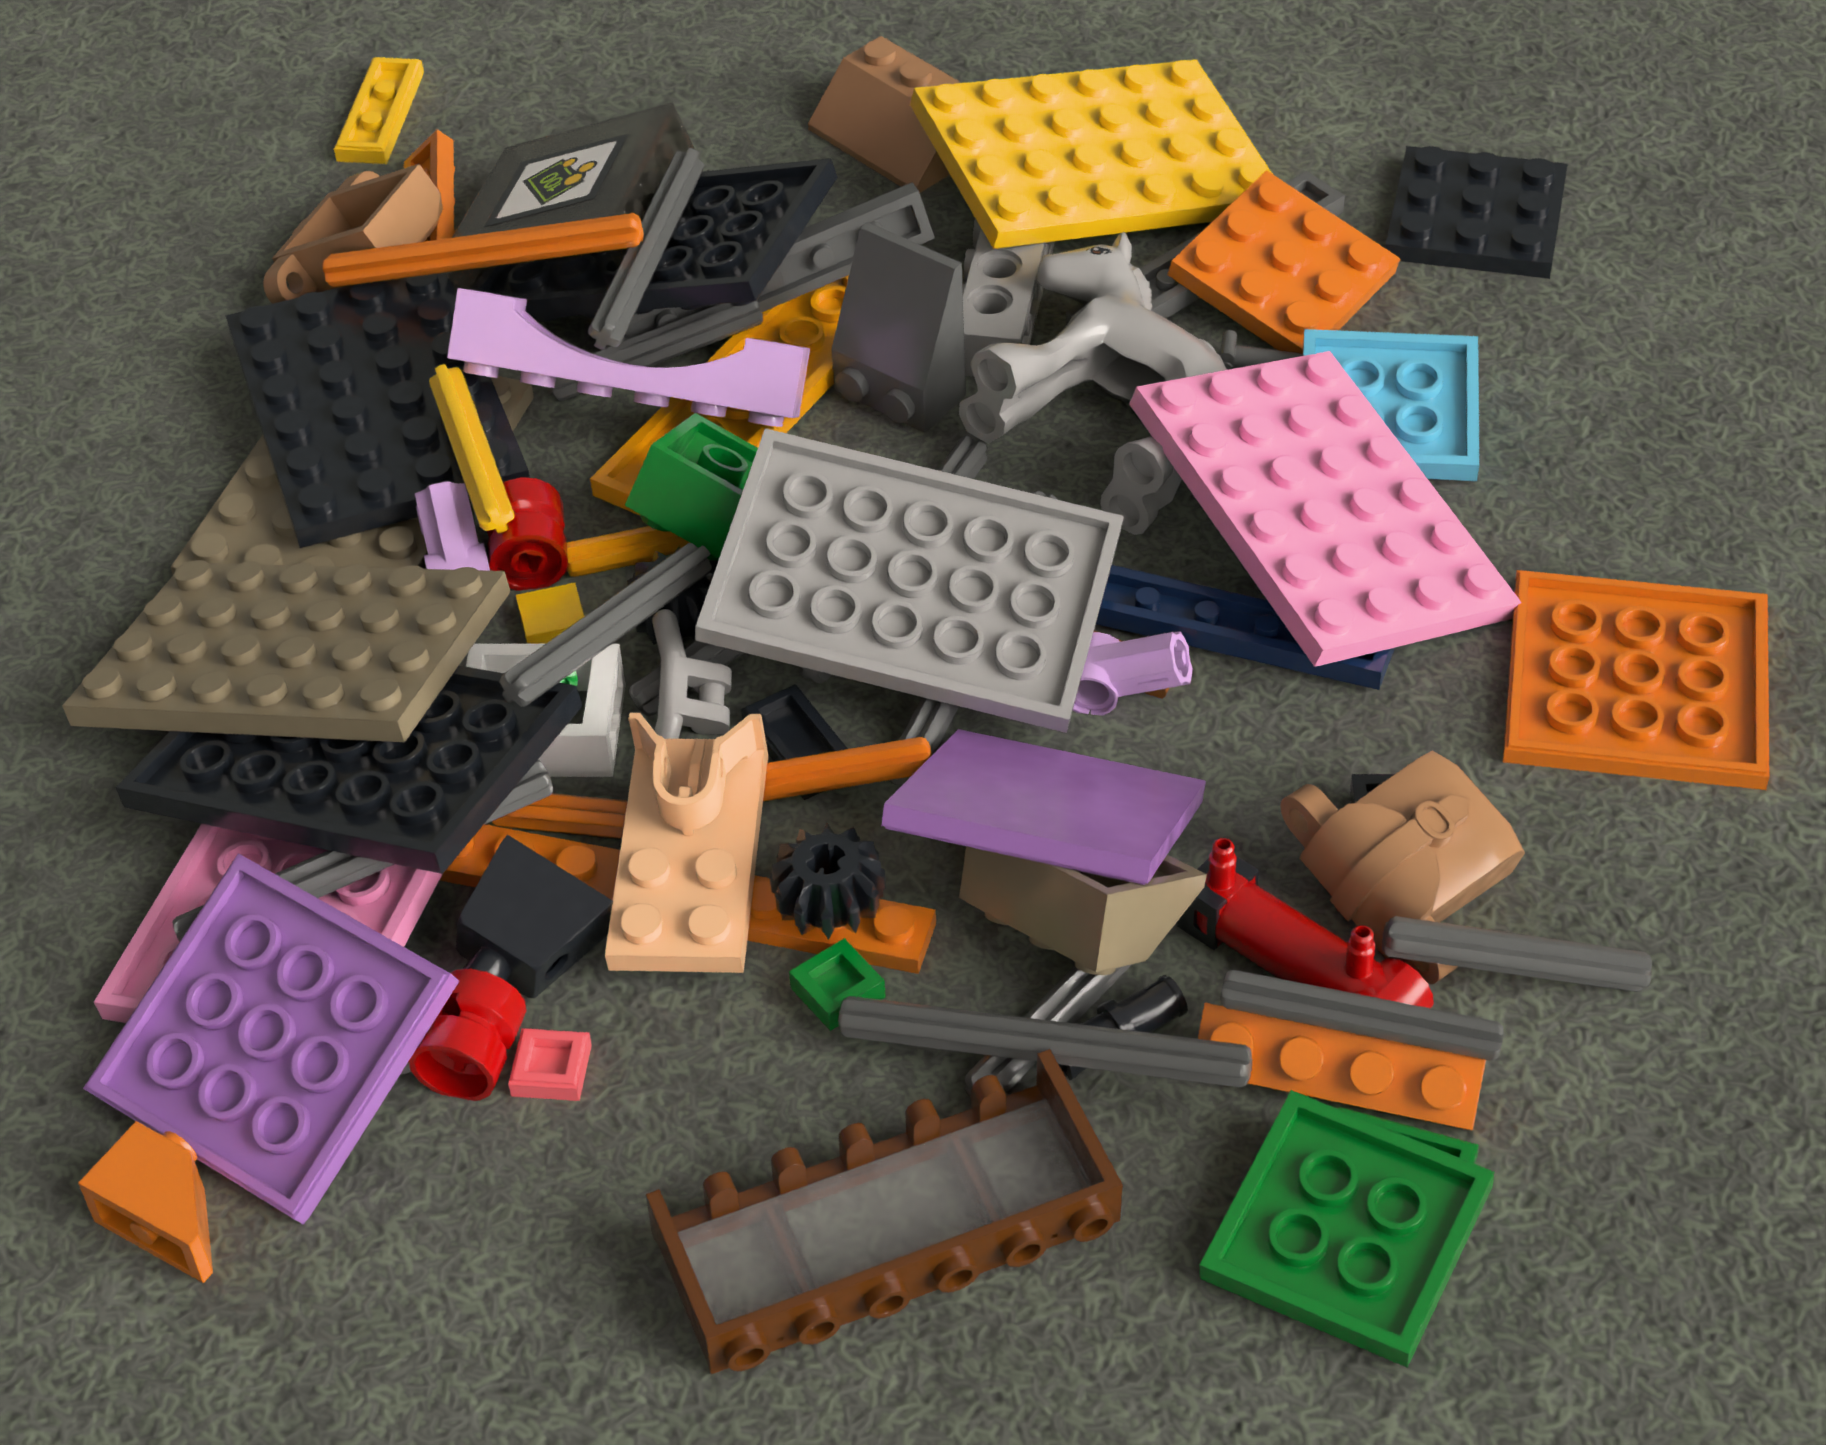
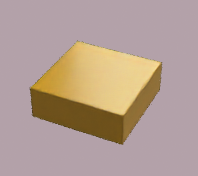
M575 582L516 595L527 644H546L584 617Z

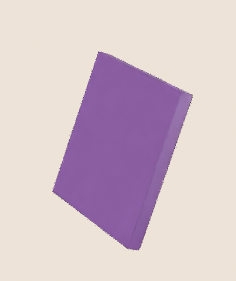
M958 729L884 803L881 826H885V829L1145 885L1149 883L1202 804L1206 781Z
M238 853L83 1089L161 1135L165 1131L179 1135L194 1149L199 1161L289 1217L304 1224L313 1213L459 983V980L451 973Z

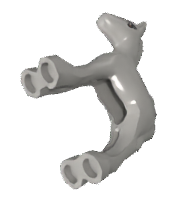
M1125 232L1117 236L1112 246L1100 244L1058 254L1045 255L1041 258L1037 274V284L1047 290L1057 292L1083 303L1085 306L1072 316L1069 323L1055 338L1045 344L1036 346L996 343L990 344L976 352L970 364L978 392L960 402L959 416L968 433L989 444L1003 436L1015 425L1029 420L1058 394L1082 382L1095 381L1113 398L1129 404L1137 386L1227 369L1221 356L1216 353L1211 344L1205 340L1198 339L1178 325L1151 311L1152 304L1150 302L1152 300L1150 297L1152 296V290L1149 288L1150 282L1146 280L1140 268L1134 267L1130 263L1131 244ZM1153 437L1128 442L1118 448L1114 456L1113 479L1101 495L1100 504L1102 511L1123 515L1121 529L1134 535L1143 534L1157 517L1158 511L1173 500L1182 480L1165 456L1163 447Z

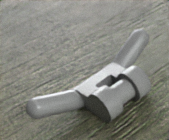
M668 609L659 610L655 613L652 621L661 658L658 719L654 731L664 739H679L682 726L691 727L694 732L701 735L727 733L730 725V710L724 706V695L731 691L732 670L723 664L687 658L676 615ZM687 686L693 687L699 693V700L687 698Z

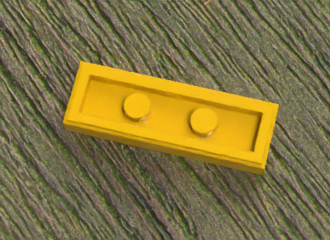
M374 57L334 147L337 162L387 164L423 77L422 60Z

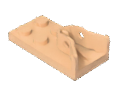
M630 713L628 719L635 753L605 950L608 970L744 973L768 762L762 715L749 714L725 735L716 739H664L656 734L641 713Z

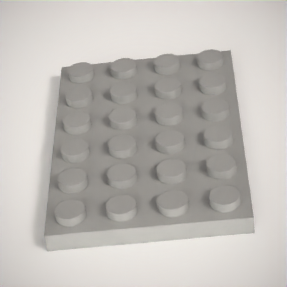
M765 428L695 626V640L1067 733L1124 516Z

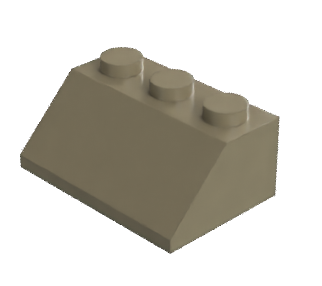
M966 846L959 898L984 911L986 919L994 923L1009 925L1028 935L1029 941L1033 945L1055 950L1072 959L1079 970L1094 975H1109L1114 973L1118 967L1144 962L1149 958L1203 890L1207 874L1167 855L1149 883L1142 885Z

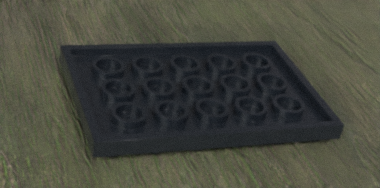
M831 158L703 171L635 314H645L655 309L680 307L682 310H694L704 305L730 303L732 306H744L757 301L838 178ZM663 176L605 181L601 184L593 199L528 215L518 229L630 213L637 214L642 220ZM628 248L487 267L470 290L527 299L525 311L539 322L552 321L558 317L583 315L586 318H594Z
M448 272L348 285L322 292H310L298 298L266 306H254L242 312L225 315L299 548L417 518L415 493L437 483L448 481L457 484L464 483L429 384V379L436 375L435 368L442 364H445L447 369L458 367L462 371L502 482L520 477L530 478L528 467L491 377L463 372L465 361L447 358L457 296Z
M458 666L405 742L170 731L115 788L124 808L443 874L581 709L582 702L576 685L558 683L529 705L521 707L516 702L508 703L504 700L502 694L505 690L500 683V678L504 673Z

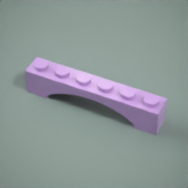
M458 288L447 358L465 361L463 368L465 373L498 378L499 367L521 371L520 382L554 388L556 377L578 381L577 392L603 397H611L613 387L635 391L634 402L660 407H668L670 397L691 400V412L718 417L726 416L727 407L749 411L748 422L775 427H783L784 417H799L810 348L746 338L744 350L708 363L671 368L632 365L592 354L554 335L525 311L527 299Z

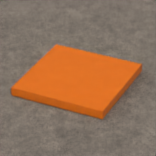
M1517 570L1514 593L1522 603L1514 608L1512 618L1503 748L1504 763L1760 790L1767 789L1769 781L1768 594Z

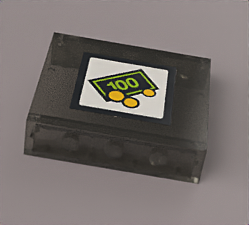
M673 102L505 147L452 238L630 213L637 214L642 220L676 151L687 153L689 148L695 149ZM628 248L609 251L617 268ZM487 267L445 273L451 279L457 294L458 288L471 289Z

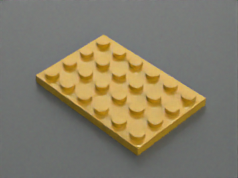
M1197 59L914 88L910 102L912 110L993 249L1213 222L1266 170L1272 173Z

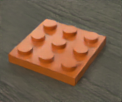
M1266 170L1171 261L1168 276L1277 350L1303 353L1304 329L1340 330L1395 274L1401 258Z

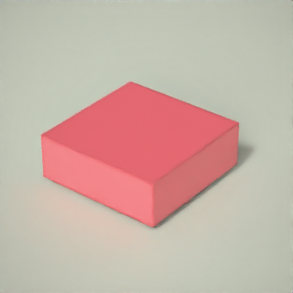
M522 1028L508 1083L511 1097L580 1101L592 1046L590 1033Z

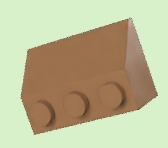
M880 36L842 59L808 123V128L811 132L902 187L913 182L919 193L950 174L910 106L913 90L919 87L958 84L961 82Z

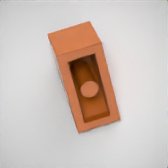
M136 1121L78 1182L94 1222L204 1283L213 1273L205 1189L195 1164L197 1155L194 1149L179 1135L170 1131H165L161 1135Z

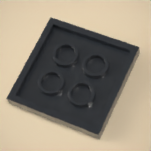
M1407 146L1385 249L1401 258L1400 261L1550 279L1568 164L1551 162L1542 158L1522 159L1497 156L1488 152L1468 153L1443 150L1434 146Z

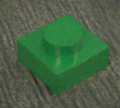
M845 938L789 971L791 989L830 1031L839 1026V1012L842 1002L846 997L856 996L880 1000L886 997L885 980Z

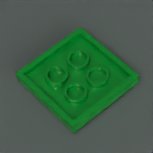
M1291 1090L1199 1265L1200 1279L1408 1368L1490 1194L1495 1172Z

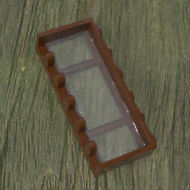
M1051 1049L1037 1053L1036 1085L1006 1096L996 1076H984L972 1085V1109L941 1120L931 1100H917L910 1104L905 1111V1133L873 1144L864 1124L854 1123L848 1125L841 1130L838 1136L840 1156L809 1168L805 1167L796 1148L787 1147L781 1149L771 1158L773 1181L737 1193L729 1173H714L703 1182L705 1205L671 1217L660 1189L647 1193L646 1200L652 1236L662 1252L711 1375L728 1368L733 1371L751 1369L765 1361L770 1352L799 1341L806 1345L823 1342L832 1337L842 1325L869 1315L873 1318L892 1316L905 1308L911 1299L938 1289L945 1293L961 1290L970 1285L980 1273L1004 1264H1008L1011 1267H1021L1030 1264L1042 1256L1047 1248L1074 1238L1079 1242L1094 1240L1105 1234L1114 1223L1119 1222L1121 1219L1123 1184Z

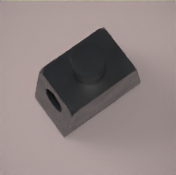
M507 835L499 845L457 922L456 950L462 957L469 960L463 969L489 972L507 981L520 994L528 998H536L605 938L609 930L613 900Z

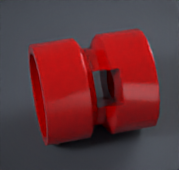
M520 477L505 481L503 484L514 512V519L507 523L508 530L498 534L495 529L487 531L489 536V568L491 571H505L510 589L516 591L549 587L560 580L566 572L568 563L567 543L564 533V510L560 494L551 484L537 478Z
M459 969L451 972L459 980V983L408 1063L410 1071L417 1080L430 1090L440 1095L480 1101L489 1097L494 1090L507 1059L506 1049H510L527 1009L525 1000L519 991L504 979L485 971Z

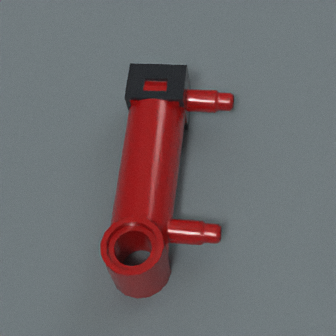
M1220 838L1214 841L1209 859L1197 869L1207 874L1205 887L1180 917L1177 927L1212 950L1225 943L1278 979L1432 1009L1434 1004L1432 991L1419 972L1409 964L1398 959L1386 958L1380 962L1374 960L1375 942L1373 940L1374 933L1371 928L1365 925L1356 926L1351 931V938L1348 942L1344 941L1259 887V870L1236 856L1234 843L1231 840Z

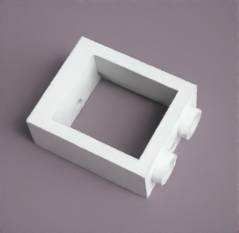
M474 644L468 652L466 667L505 673L545 644ZM611 644L576 670L578 691H587L583 723L567 724L538 759L545 766L550 777H613L626 685L620 644Z

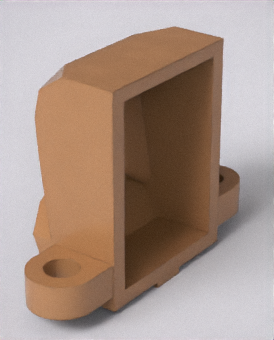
M420 164L383 176H379L372 171H365L348 177L336 191L330 192L325 196L312 213L292 232L293 235L272 258L274 263L267 270L263 281L267 298L274 304L298 298L306 293L338 288L329 286L326 283L325 274L322 269L323 260L331 254L424 242L437 227L443 210L440 191ZM286 280H287L288 283H289L290 290L288 289V287H287V285H286Z
M1433 750L1410 763L1357 802L1347 804L1340 810L1336 808L1319 788L1311 784L1303 785L1281 801V813L1286 825L1305 847L1299 857L1300 860L1332 896L1330 902L1347 921L1352 919L1357 926L1365 925L1372 929L1375 947L1385 958H1389V956L1382 949V934L1385 923L1390 918L1399 916L1441 922L1510 875L1525 854L1510 823L1458 765ZM1400 958L1419 972L1428 984L1437 983L1458 967Z

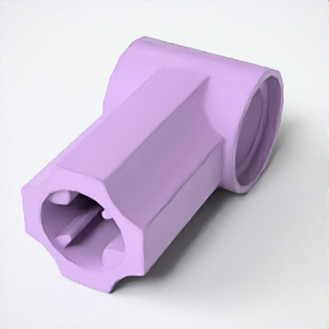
M442 482L429 485L426 489L415 493L417 514L428 555H424L426 569L455 570L462 567H473L477 570L490 571L484 543L479 544L465 483Z
M1181 631L1122 642L1108 634L1094 632L1073 711L1089 714L1091 710L1092 715L1102 716L1110 713L1116 707L1118 697L1190 684L1193 668L1190 662L1189 646Z

